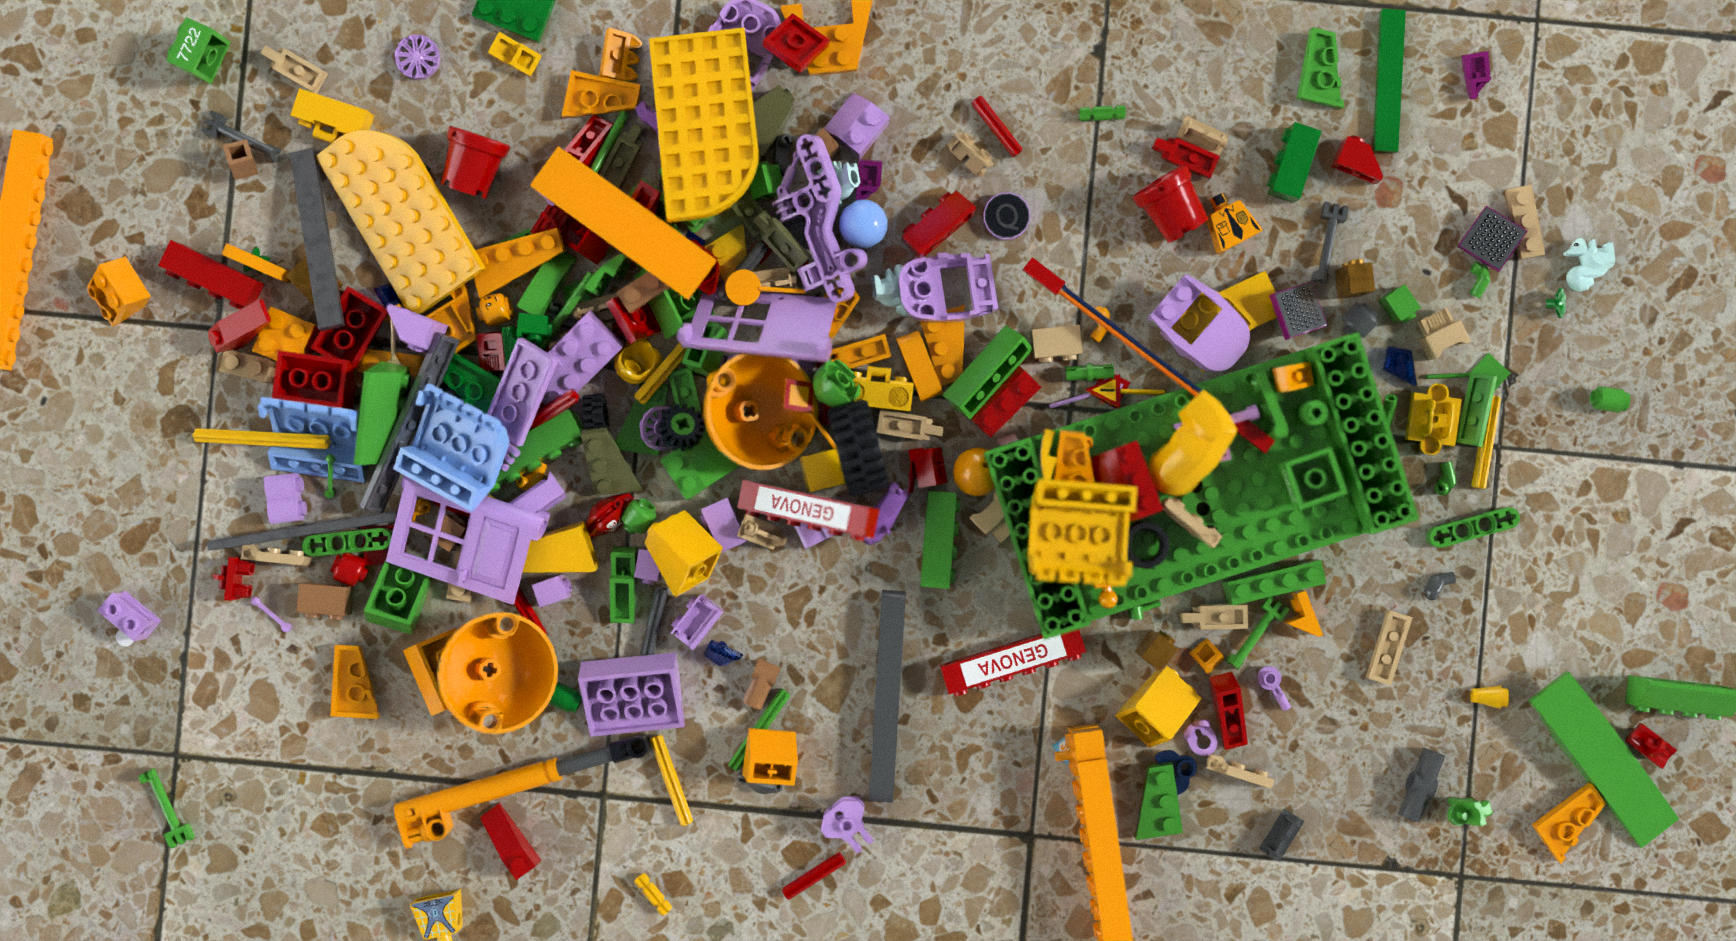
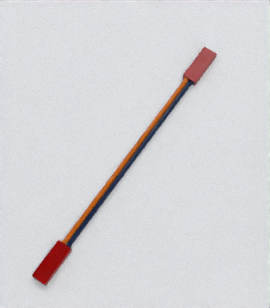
M1032 257L1023 268V272L1055 296L1057 294L1063 296L1196 397L1203 391L1065 286L1066 282L1035 258ZM1225 408L1229 415L1233 414L1231 411ZM1249 420L1235 423L1237 434L1264 454L1267 453L1275 442L1273 438Z

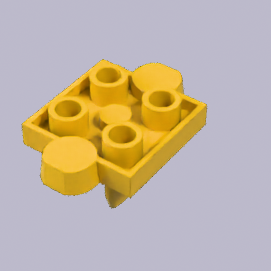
M1437 383L1429 386L1426 394L1411 393L1405 440L1419 442V450L1429 455L1438 454L1442 445L1455 446L1462 399L1449 397L1448 387Z

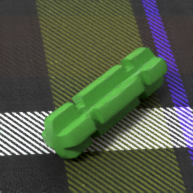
M1117 105L1114 108L1112 106H1098L1092 109L1090 107H1081L1079 110L1080 121H1089L1090 119L1093 121L1112 120V118L1118 120L1124 119L1126 116L1124 105Z

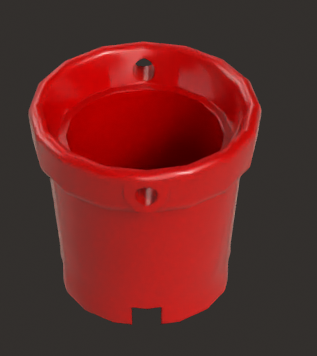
M449 126L447 132L449 145L440 184L446 185L447 181H450L449 188L473 196L479 195L480 191H482L481 198L487 199L501 161L509 153L510 145Z
M1182 165L1168 172L1138 191L1132 197L1137 207L1144 209L1167 243L1185 236V233L1195 230L1209 219L1190 180L1192 174L1188 165Z

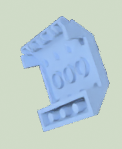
M429 383L424 390L419 391L415 403L418 406H426L413 444L400 447L393 469L471 512L496 483L510 443L505 427L501 426L500 420L488 414L483 415L481 410L467 403L463 404L462 400L449 393L444 394L443 390Z
M261 397L258 405L260 418H265L269 412L273 432L328 435L331 440V445L328 449L271 446L268 451L271 469L328 478L326 456L333 454L335 456V461L333 462L334 479L365 483L368 465L354 464L360 411Z

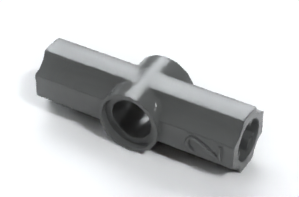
M1425 747L1423 748L1415 771H1412L1407 778L1405 786L1407 792L1399 810V815L1420 823L1428 800L1432 799L1437 791V777L1445 755Z

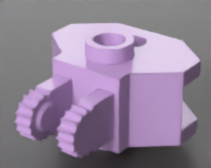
M843 796L825 810L821 832L826 838H842L844 842L847 841L856 853L862 851L861 845L853 837L858 831L868 844L874 842L862 821L865 804L859 796ZM841 811L843 814L838 815L836 812Z

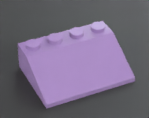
M676 652L581 662L578 681L590 737L685 727Z

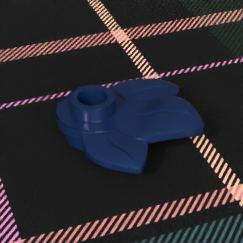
M1163 750L1156 753L1154 757L1158 764L1172 762L1177 795L1185 792L1189 787L1190 778L1197 771L1195 760L1188 755L1180 756L1173 750ZM1183 763H1188L1187 769L1182 770L1180 768Z

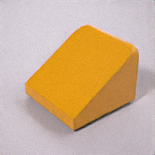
M1208 638L1189 652L1206 674H1209L1225 660L1223 654Z

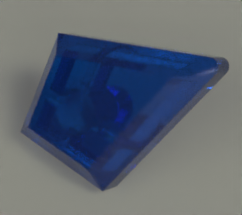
M1387 346L1383 370L1412 386H1416L1417 381L1412 350Z
M711 640L703 653L706 658L721 667L738 661L743 656L742 653L729 648L725 642L720 641L718 643L714 640Z

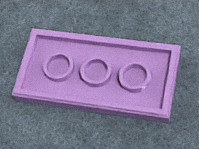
M524 338L517 339L487 412L488 415L500 420L501 426L506 428L509 441L516 446H523L559 361Z

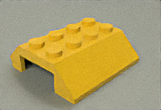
M1038 479L1030 508L1027 553L1030 574H1035L1036 580L1054 581L1055 576H1058V582L1079 583L1080 577H1082L1083 584L1103 585L1104 579H1106L1107 585L1125 587L1126 581L1132 575V562H1127L1129 516L1130 512L1136 511L1137 487Z

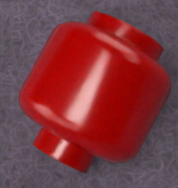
M345 552L342 555H337L330 572L333 573L334 580L353 587L358 581L363 583L369 569L364 568L366 565L365 559Z

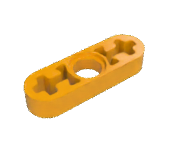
M226 243L222 255L283 282L290 283V280L286 277L290 272L289 270Z

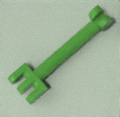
M1274 596L1266 598L1260 606L1266 613L1237 654H1230L1226 658L1225 662L1231 664L1236 670H1239L1245 658L1271 621L1276 619L1280 622L1289 612L1290 608L1286 605L1280 612L1278 611L1282 605V602L1279 600L1272 606L1270 605L1275 598Z
M155 768L140 774L138 778L142 784L150 782L171 828L170 832L164 834L168 846L173 849L178 844L186 843V839L188 841L194 839L195 835L190 824L180 825Z

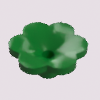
M1563 288L1558 289L1555 299H1546V308H1555L1558 318H1563V314L1566 312V294Z

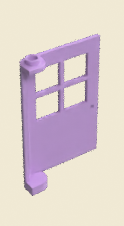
M716 287V292L707 295L702 292L692 323H684L683 328L680 327L678 330V342H681L682 347L829 362L832 345L831 337H828L837 302L824 297L761 291L758 299L753 303L770 304L766 320L741 318L744 309L742 305L738 306L735 318L710 315L716 299L722 300L716 294L720 287ZM707 322L733 323L728 339L704 338L703 334ZM738 324L764 326L759 342L734 341Z
M404 475L401 487H403L386 562L513 605L531 539L538 541L543 536L550 513L542 510L536 513L485 496L479 505L470 512ZM417 496L441 504L435 529L412 521ZM447 506L470 513L464 539L441 531ZM410 527L433 534L428 559L404 552ZM439 537L462 544L457 569L433 562Z

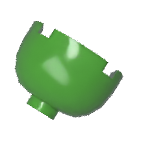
M829 359V362H824L814 373L812 382L816 398L831 407L845 405L857 399L860 395V385H855L853 379L856 376L852 370L837 359L834 362Z

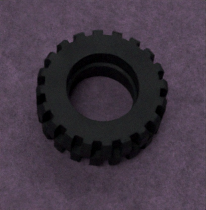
M861 399L845 405L831 407L827 413L849 495L858 496L885 489L889 482L868 402Z

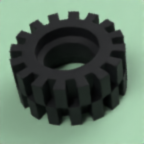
M603 393L583 395L582 416L585 430L606 427L609 431V415L605 395Z

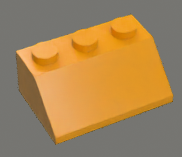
M456 628L403 650L431 716L448 709L438 687L437 672L441 653L447 641L457 631Z

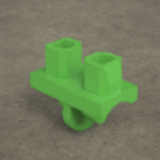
M1457 797L1447 799L1448 804L1451 806L1447 816L1449 822L1453 825L1462 826L1469 824L1481 827L1487 824L1485 817L1493 815L1488 800L1478 801L1473 798L1464 799Z

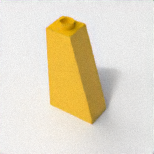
M585 521L544 532L538 541L531 539L522 573L596 571L600 564Z

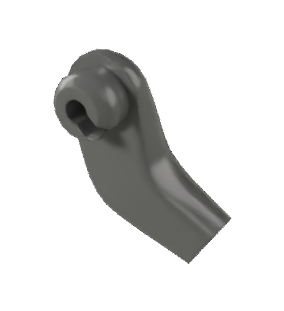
M782 134L777 137L773 153V164H779L783 177L788 165L791 166L789 152L792 145V137L789 134Z
M743 768L737 775V780L740 784H747L759 794L778 793L783 787L777 784L747 783L742 775Z

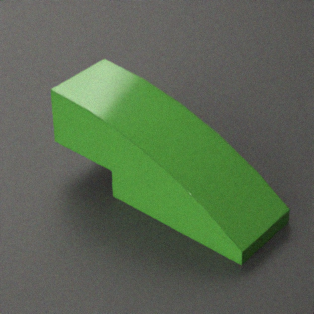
M564 252L544 263L527 287L517 307L530 314L544 315L550 302L556 299L577 258Z
M614 546L611 551L610 623L634 624L637 578L634 577L638 547Z

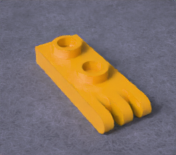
M885 334L832 349L830 355L835 356V359L831 360L832 362L836 359L840 360L850 369L892 357Z

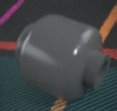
M1365 302L1362 305L1355 303L1342 316V322L1345 324L1342 329L1349 335L1359 332L1360 337L1364 338L1377 326L1378 319L1376 317L1378 314Z

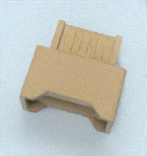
M1448 308L1439 310L1417 321L1423 337L1418 340L1428 360L1440 357L1444 349L1454 344L1461 345L1471 342L1461 320L1454 322Z
M995 491L993 493V500L980 513H972L968 518L985 535L990 532L1002 543L1010 535L997 492Z

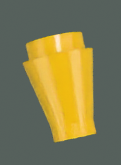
M1501 685L1471 688L1470 700L1473 703L1501 709V707L1508 706V688H1502Z

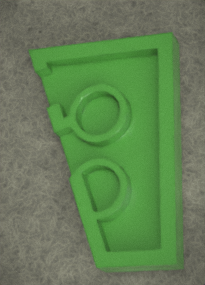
M1315 27L1309 29L1296 99L1335 109L1344 108V101L1341 99L1340 87L1342 86L1341 77H1338L1337 69L1339 59L1335 32Z
M662 384L644 405L635 400L615 440L621 451L660 456V450L648 447L641 439L639 427L645 412L655 406H666L669 385ZM648 418L647 423L653 424L651 420Z
M1172 762L1147 766L1142 804L1139 809V820L1134 836L1135 840L1183 833Z

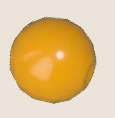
M981 447L970 448L962 452L956 459L953 467L954 482L965 494L982 496L995 490L984 452L989 451L988 449Z

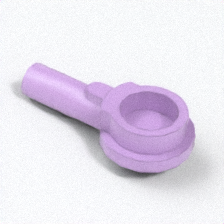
M1272 666L1260 669L1257 674L1258 684L1266 690H1271L1283 711L1290 709L1291 705L1279 686L1281 682L1280 672Z

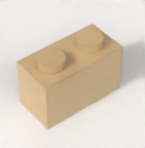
M1080 325L1033 329L1030 331L1031 346L1033 348L1032 358L1033 360L1039 359V364L1051 363L1053 358L1062 357L1063 361L1077 360V355L1083 353Z

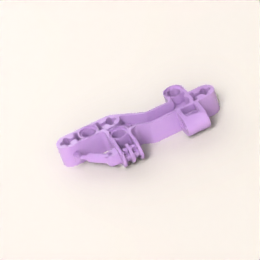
M805 134L797 140V151L792 155L794 159L791 166L788 165L783 180L777 188L778 200L772 202V205L774 207L777 206L778 210L775 212L781 216V219L778 220L781 223L801 216L806 218L804 234L814 262L797 269L805 292L824 286L828 297L832 301H847L855 293L850 274L865 267L868 260L865 251L859 248L840 250L833 227L842 193L841 186L822 138L816 135ZM810 142H813V145L810 147V150H808V146L811 145ZM801 159L809 185L792 193L789 188L797 171L795 168L796 164ZM819 162L823 166V170L820 175H818L815 170L816 165ZM830 187L831 191L828 192V195H825V191ZM806 194L810 197V204L807 207L803 203V198ZM852 253H854L858 259L857 264L855 266L852 265L850 262V256ZM841 287H843L844 291L841 294H839L838 290H840Z

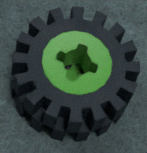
M679 404L675 405L674 409L672 407L668 408L667 413L665 412L661 419V438L663 441L666 440L668 447L673 445V450L676 451L677 447H681V451H685L686 447L689 450L693 449L694 444L697 446L703 436L704 418H700L701 413L699 411L694 412L695 407L691 406L688 409V404H683V408H680Z

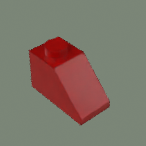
M1353 135L1347 136L1341 141L1331 168L1374 185L1382 181L1383 173L1371 145L1364 143V139Z

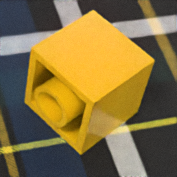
M837 449L799 458L807 493L845 484Z

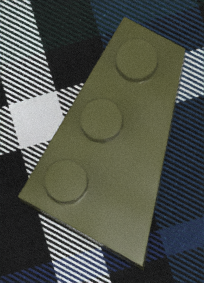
M607 428L582 430L581 436L594 495L642 491L641 482L632 473L631 466L622 457L619 447Z

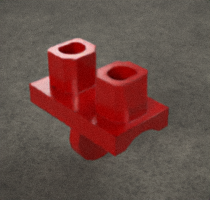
M548 204L545 210L541 212L530 233L536 234L554 228H560L561 232L571 215L557 205L551 206Z
M240 556L228 557V565H221L220 574H213L212 579L220 580L219 589H225L224 600L233 601L252 596V585L242 584L243 575L251 576L254 574V562L240 559Z
M1639 723L1636 728L1631 730L1625 741L1661 769L1666 766L1668 759L1677 751V749L1642 723Z

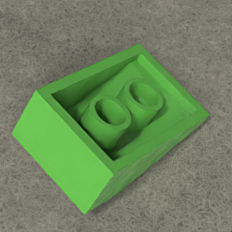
M707 431L703 433L697 446L694 444L693 449L689 450L686 447L685 451H681V447H679L677 451H673L660 460L686 500L692 499L740 467L717 449Z
M385 560L363 611L366 621L412 635L421 615L432 577L388 563Z

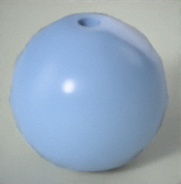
M856 200L843 209L839 218V230L842 238L849 245L859 249H869L883 240L888 229V219L884 210L877 203L870 200Z

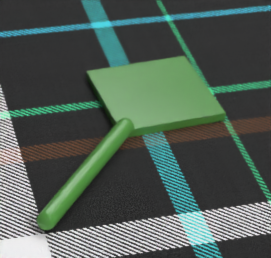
M1489 353L1470 372L1496 376L1495 390L1511 374ZM1470 373L1427 374L1426 379L1470 377Z

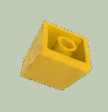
M686 510L678 514H671L660 523L652 524L648 529V535L645 540L648 551L675 597L708 580L723 550V547Z
M1165 666L1161 672L1156 670L1117 711L1115 716L1150 748L1171 740L1202 698L1191 685L1186 684L1179 677L1177 671Z

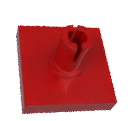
M792 13L763 40L762 46L785 62L788 67L801 73L829 46L830 40Z
M619 296L610 299L606 303L616 320V323L612 325L613 330H616L618 327L620 328L615 334L619 337L625 335L630 345L662 333L648 303L633 313L628 312Z

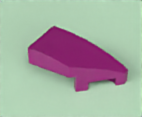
M1489 51L1461 55L1469 99H1476L1479 96L1480 90L1492 79L1490 76Z
M859 159L858 172L860 184L856 190V200H866L881 186L882 160Z

